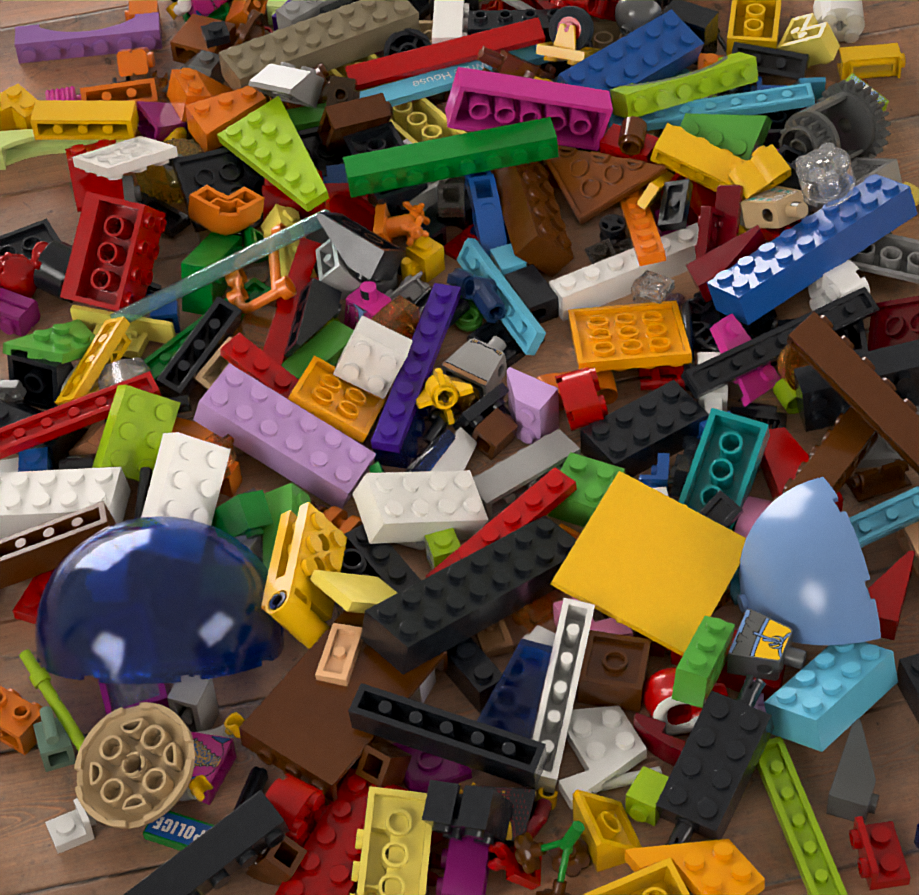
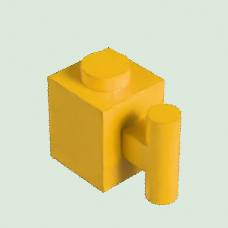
M421 236L414 241L411 247H406L407 257H404L401 262L402 281L407 276L412 275L414 277L422 271L423 274L420 279L428 283L445 270L444 246L432 238Z

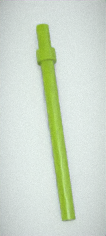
M30 649L24 650L19 654V657L30 673L29 679L35 689H40L79 752L85 739L84 735L50 682L52 678L46 668H41Z

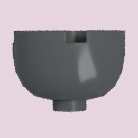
M619 0L615 8L614 17L621 34L626 36L661 16L660 12L662 9L654 0Z

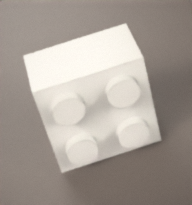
M361 316L338 360L333 375L384 399L408 356L412 340L371 319Z

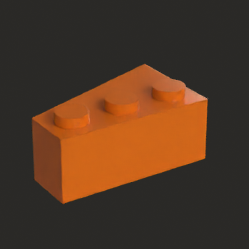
M245 86L186 105L188 130L203 152L216 150L223 146L219 142L217 134L266 104V97L254 88Z

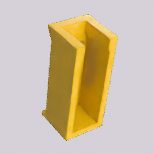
M898 43L839 47L838 49L841 63H837L840 81L846 80L851 73L860 79L890 76L900 78L901 68H905V54L900 52Z

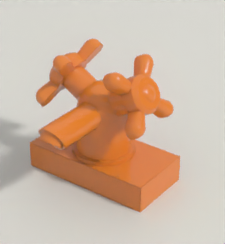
M405 201L402 205L409 210V214L391 217L386 203L376 205L373 232L392 243L395 237L405 235L407 239L406 244L411 247L414 241L421 236L425 238L429 236V233L421 227L422 222L426 225L430 223V219L424 215V203L412 206L408 201Z

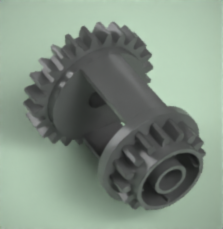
M854 79L847 82L842 80L823 91V97L817 100L818 103L795 113L788 119L784 129L780 131L782 134L779 139L780 148L785 144L836 167L856 157L875 158L877 154L884 151L882 147L888 144L885 138L891 135L885 129L891 125V122L885 120L889 112L882 111L885 102L878 103L879 93L871 95V86L863 89L862 81L855 84Z

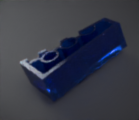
M521 639L477 721L530 739L553 646Z

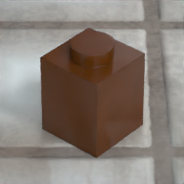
M496 408L474 428L472 438L477 443L476 448L492 460L514 440L518 425L510 415Z
M389 742L366 744L355 774L380 788H384L387 785L391 786L392 784L402 785L412 755Z

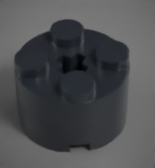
M55 240L46 246L38 259L42 264L40 270L35 269L34 285L59 299L73 303L74 301L60 297L72 245Z

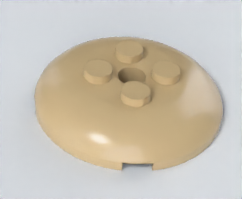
M139 702V705L126 709L120 707L102 718L84 739L75 761L74 769L77 771V787H75V791L85 811L98 822L120 829L141 827L158 820L168 813L185 793L194 771L195 747L188 726L171 709L150 702Z

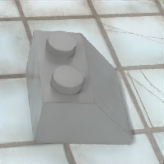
M281 62L280 65L269 64L249 80L248 86L272 99L279 96L283 102L316 108L324 78L316 75V70L313 68L302 66L300 70L295 69L296 66L290 63Z

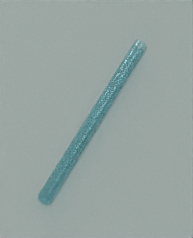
M323 209V210H321V211H319V212H330V211L327 210V209ZM317 213L110 314L111 318L124 316L131 323L322 229L323 227L316 217Z

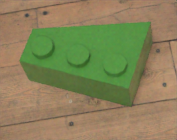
M685 113L680 127L696 137L705 138L710 144L720 149L731 151L735 156L743 160H750L753 157L752 153L760 146H763L773 121L768 116Z

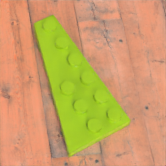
M279 96L217 134L218 140L223 146L307 212L329 199L327 189Z

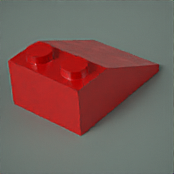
M103 139L88 145L77 144L65 149L77 212L82 210L86 191L124 200L122 178L108 180L106 177L96 176V174L91 172L87 173L85 170L74 167L72 158L115 144L116 139Z

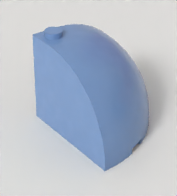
M824 477L804 482L783 493L762 512L752 526L745 540L740 558L739 583L741 594L737 596L739 609L742 613H746L747 608L791 627L793 629L792 642L845 645L881 638L876 601L870 598L869 591L865 585V581L870 580V576L859 541L846 511L840 512L835 502H838V496Z

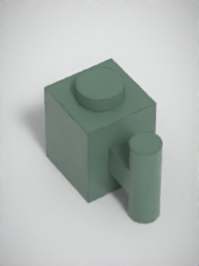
M49 706L42 707L39 710L42 722L33 724L45 771L49 772L75 764L76 757L70 737L58 718H54L52 708Z

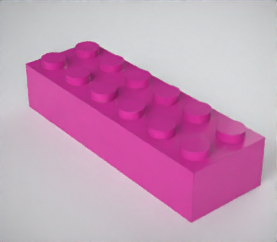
M458 67L445 112L447 128L471 132L551 117L558 145L598 151L600 147L599 142L604 136L613 107L610 93L607 90Z

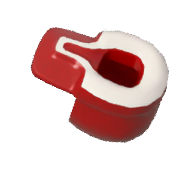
M677 667L666 668L653 673L645 681L642 695L649 716L667 723L666 734L670 736L691 732L703 709L672 699ZM715 683L712 691L728 697L726 686L723 683Z

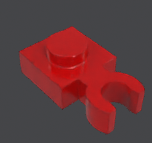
M496 842L493 846L488 847V851L495 853L498 857L487 862V866L491 870H506V880L530 890L541 886V867L531 874L525 873L522 865L515 858V845L508 848L504 843Z

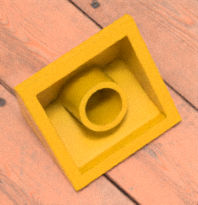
M578 789L573 793V820L580 821L585 827L581 838L588 845V853L596 871L600 872L626 863L625 850L641 848L642 846L621 801Z

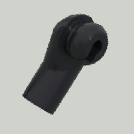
M439 409L432 410L428 417L432 425L423 437V440L428 444L443 434L448 424L444 412H441Z

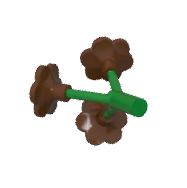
M574 821L560 840L546 844L533 841L529 832H524L515 837V858L522 865L525 873L531 874L539 870L541 867L539 856L545 855L548 850L550 857L553 859L552 868L558 873V878L554 879L552 889L537 891L536 895H571L565 892L567 886L565 875L576 877L581 869H585L590 865V857L587 854L588 845L585 841L578 840L585 830L583 823L580 821Z

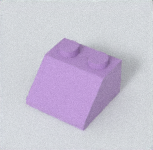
M509 367L507 369V388L509 389L508 410L511 413L510 416L518 425L516 437L526 444H533L544 435L550 434L559 428L558 388Z

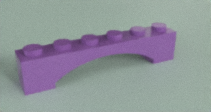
M159 12L135 14L134 18L121 24L91 31H53L40 28L39 24L15 27V48L19 64L117 54L118 51L123 49L134 50L141 47H147L149 50L162 49V29Z

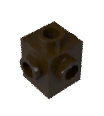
M331 75L329 87H324L322 102H326V106L359 99L360 92L356 91V79ZM340 94L345 95L343 99H337Z

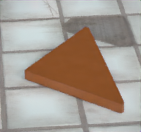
M558 145L559 157L545 160L581 225L668 172L663 164L656 165L641 160L619 158L594 151L587 152Z

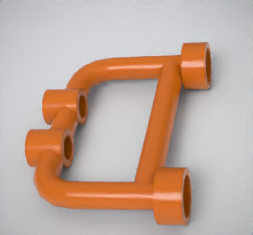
M283 223L271 228V235L242 251L233 263V271L225 275V280L232 289L226 293V298L229 303L241 309L242 314L252 313L280 297L288 300L297 294L292 280L288 276L281 278L279 246L283 247L292 242L291 234ZM268 249L271 290L246 303L245 301L249 299L244 283L248 279L243 271V267L250 258Z

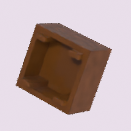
M589 630L578 681V703L603 707L620 706L622 710L640 712L643 701V687L647 679L650 663L651 639Z

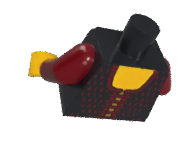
M474 782L472 783V786L494 789L513 803L506 842L504 843L508 848L514 846L515 837L524 832H529L534 839L548 821L551 810L557 804L558 791L556 790L554 795L548 797L543 795L544 788L540 787L537 799L536 789L479 786ZM460 786L459 794H463L464 791ZM490 852L489 861L498 858L495 853Z

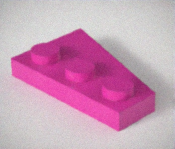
M732 313L710 328L721 354L752 340ZM769 364L733 382L734 384H739L744 395L741 397L744 407L773 389L781 377L775 368Z

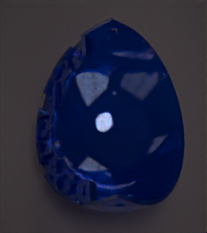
M142 517L116 523L99 530L74 547L58 564L44 587L37 609L35 624L37 662H41V668L45 667L47 672L80 681L84 680V676H93V678L99 677V683L159 684L181 682V676L189 675V677L200 675V679L204 680L245 672L262 666V661L275 660L284 649V628L261 608L268 570L247 546L226 532L198 521L178 517Z

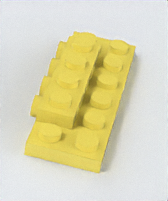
M369 786L364 829H357L355 849H361L360 861H353L351 881L358 882L356 894L350 893V895L426 894L432 826L422 820L427 793Z

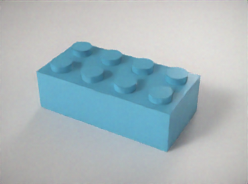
M866 642L829 645L764 702L766 713L772 715L774 725L772 734L823 752L898 683L893 651Z

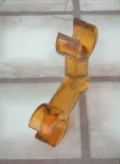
M156 70L152 73V78L155 79L158 101L168 103L170 100L167 97V92L159 90L160 87L168 84V73L166 72L163 77L159 78Z

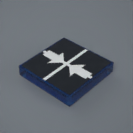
M449 429L419 452L405 472L431 471L456 439V435Z

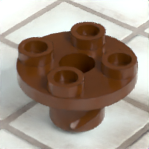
M255 9L251 10L247 17V23L239 25L235 34L239 38L233 46L271 33L265 30L262 24L263 13Z

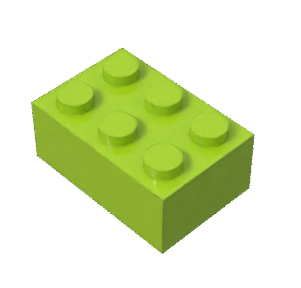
M118 385L92 468L121 467L125 478L139 482L140 469L142 467L151 468L153 474L163 433H172L181 403L129 385Z

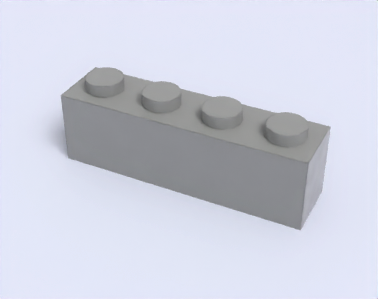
M557 429L550 434L544 435L540 440L528 447L520 449L509 458L497 462L483 473L473 476L488 517L487 522L494 519L554 467L560 470L570 452L581 455L580 448L565 433Z

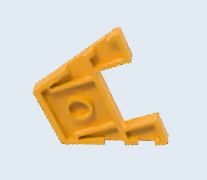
M729 839L625 850V862L634 872L670 857L684 884L694 895H758L765 887V878Z

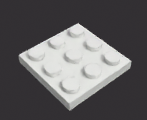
M138 136L72 158L76 168L85 170L87 173H94L96 176L106 177L108 180H118L123 178L125 173L143 172L147 170V166L153 164L156 166L165 165L170 162L169 159L178 157L176 146Z

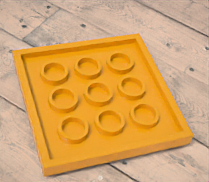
M677 300L568 310V320L578 369L595 367L596 373H598L599 371L607 370L625 371L631 368L652 369L656 366L666 365L678 367L683 364L692 363V352Z

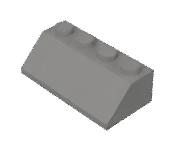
M888 233L849 259L860 271L919 284V240Z

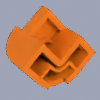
M205 185L189 195L188 214L192 221L211 232L224 236L241 232L261 218L265 198L245 186L228 196Z

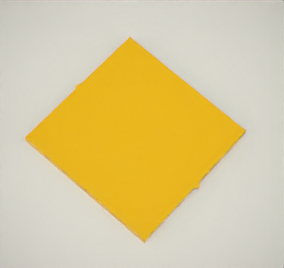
M619 471L553 578L551 585L581 602L594 604V609L613 618L617 623H622L683 656L704 616L711 617L738 569L746 538L692 510L687 505L681 504Z

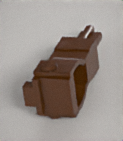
M484 46L478 51L479 56L477 60L493 67L492 71L532 79L535 76L541 79H555L554 73L557 68L547 63L545 68H542L504 50H501L499 54Z

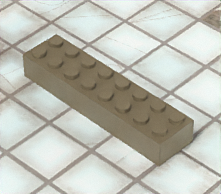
M359 0L343 5L340 8L218 52L222 77L234 91L248 86L249 80L269 64L280 65L281 62H286L296 66L295 69L301 70L302 66L313 68L322 62L326 69L330 71L383 51L386 41L396 31H403L406 28L420 31L419 12L408 0Z

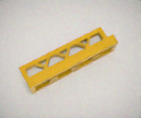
M124 316L105 320L56 399L55 403L58 406L104 388L132 342L125 334L131 323Z

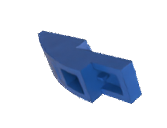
M491 170L464 175L477 240L489 257L490 249L507 245L502 209L494 174H491Z

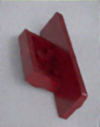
M718 186L715 208L712 206H701V213L698 217V241L695 245L696 259L739 235L740 202H742L743 196L742 186Z

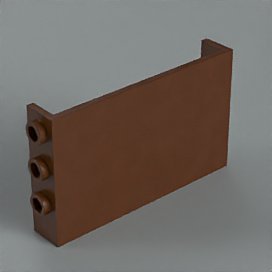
M344 610L333 623L362 627L364 613L347 612ZM331 625L239 727L241 744L257 754L263 763L267 765L273 764L281 769L284 774L288 773L323 790L322 794L334 802L338 798L336 784L362 755L365 745L372 743L377 737L354 729L351 725L348 710L360 684L363 683L410 699L435 668L442 672L448 669L447 651L403 675L363 641L348 686L316 680L315 674L332 628Z

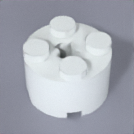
M862 0L814 1L813 12L818 24L828 22L838 42L855 43L859 39V35L865 27Z
M850 260L823 274V277L808 286L811 297L809 301L811 309L814 311L863 287H866L870 293L869 284L865 276L860 279L856 273L859 268Z

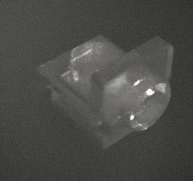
M646 270L632 284L633 304L643 303L646 299L661 304L675 289L674 280Z

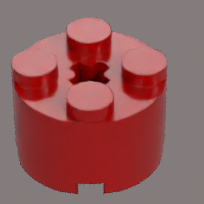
M585 367L555 376L571 431L581 429L594 421L603 420L604 416L608 415L603 394L597 396L596 393L601 391L595 367L590 369Z
M287 773L284 774L285 780L278 778L274 781L265 796L286 822L289 828L286 836L301 847H304L329 806L325 805V796L322 794L323 790Z

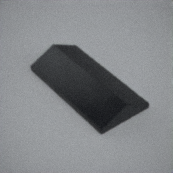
M392 121L343 136L351 155L405 145ZM427 183L372 194L378 204L386 203L387 205L403 206L402 204L405 201L410 202L426 190L428 186Z

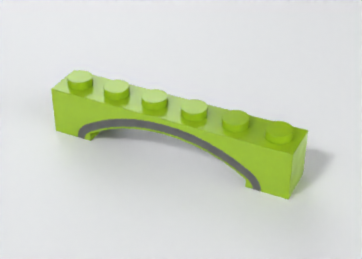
M737 52L720 57L717 62L687 74L646 83H631L610 89L613 114L623 118L631 116L640 117L757 82L759 80L756 56Z

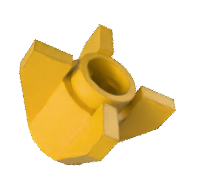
M437 368L434 370L433 375L425 382V387L417 397L416 404L419 409L431 405L442 409L449 425L454 424L451 407L457 402L458 396L461 397L474 393L473 387L469 383L451 380L449 376L443 374L441 368Z

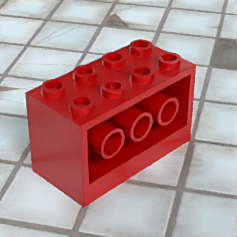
M86 191L60 297L109 311L141 316V312L144 311L147 303L145 297L147 288L153 279L152 268L154 260L157 259L160 251L158 245L160 236L166 227V213L144 204Z

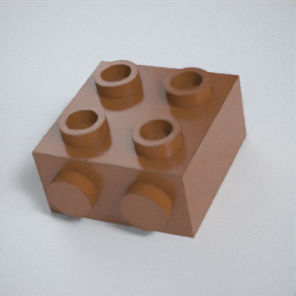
M192 14L170 41L173 61L186 63L201 50L219 54L218 52L232 47L238 39L235 36L236 24L225 21L231 43L207 48L201 26L212 22H221L222 20Z

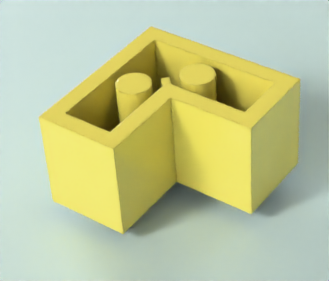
M811 13L791 19L777 49L808 54L810 57L809 68L813 65L828 64L833 61L840 44L828 22L818 24L814 14Z

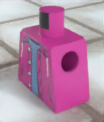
M365 281L361 283L359 288L347 296L344 325L354 330L361 316H364L401 334L394 302L390 297L378 291L374 282Z

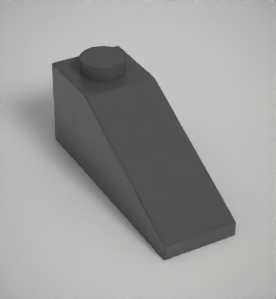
M857 719L852 724L828 795L826 814L853 822L855 817L862 816L865 824L868 813L875 814L880 795L874 793L876 778L860 719Z

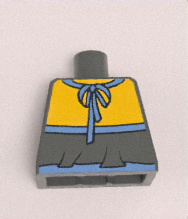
M747 608L728 652L727 673L742 676L752 675L754 678L758 677L760 679L776 681L780 678L785 665L803 669L807 651L792 647L793 629Z

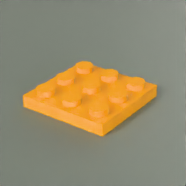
M314 355L292 390L288 400L343 432L353 440L363 443L388 395L382 399L333 375L336 367Z

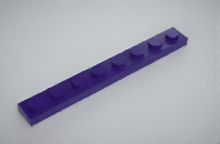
M434 283L412 337L408 356L398 372L371 439L372 449L400 453L418 407L416 399L423 391L425 382L431 374L460 300L461 287Z

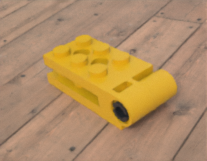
M310 502L300 505L298 516L291 510L281 514L261 608L299 642L310 649L329 628L325 621L332 619L335 603L332 598L311 582L310 578L314 570L341 572L347 537L322 512L318 511Z

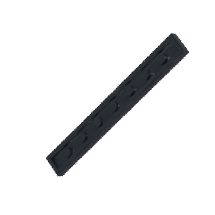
M863 287L814 311L819 316H826L832 322L833 330L837 333L876 314L880 309L866 287ZM814 311L683 371L681 374L682 379L694 398L698 399L796 352L787 343L788 335Z

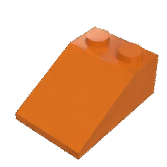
M191 68L172 69L167 97L180 120L187 122L186 105L233 91V89Z

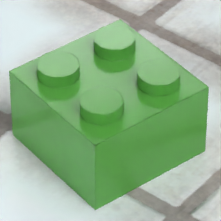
M570 452L560 471L576 482L577 490L553 509L548 516L585 528L618 472L625 473V469Z

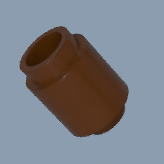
M631 116L622 121L618 145L622 153L634 156L639 154L644 148L647 123L643 119Z

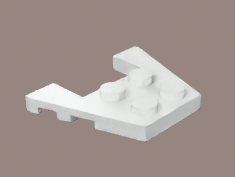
M620 706L572 709L566 739L584 767L585 772L558 780L559 790L569 808L573 809V793L577 789L596 794L602 790V784L614 776L616 778L647 758V748ZM538 712L520 715L521 725L529 739L533 737Z

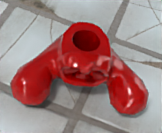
M45 241L36 243L32 250L31 259L26 258L22 254H11L10 252H6L5 255L1 256L0 287L31 298L37 290L33 280L35 269L40 270L42 262L38 261L49 243Z

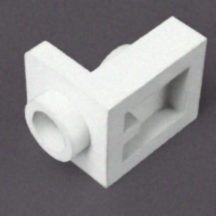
M78 798L73 800L76 810L45 822L58 854L95 839L91 826L97 824L96 820L85 811Z

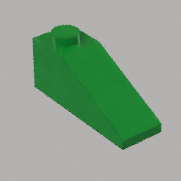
M263 490L238 494L215 508L210 531L230 537L246 535L247 539L263 535V530L273 524Z

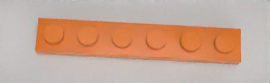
M643 188L619 201L639 266L666 261L665 250L650 206L644 210L637 205V201L644 193Z

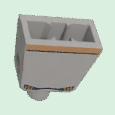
M493 336L487 344L475 338L470 339L443 362V374L458 377L471 384V386L479 390V397L481 399L500 384L506 373L507 364L503 352L506 348V343L497 336Z

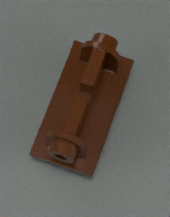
M900 459L882 465L881 469L873 468L863 472H855L854 476L850 477L846 482L858 502L912 485L905 474L906 471H909V465Z

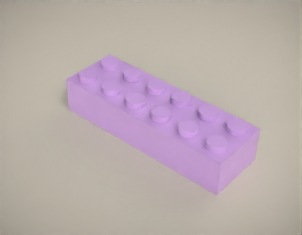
M230 363L200 399L193 419L198 424L324 502L341 509L351 498L352 493L365 474L369 472L368 467L372 465L376 453Z

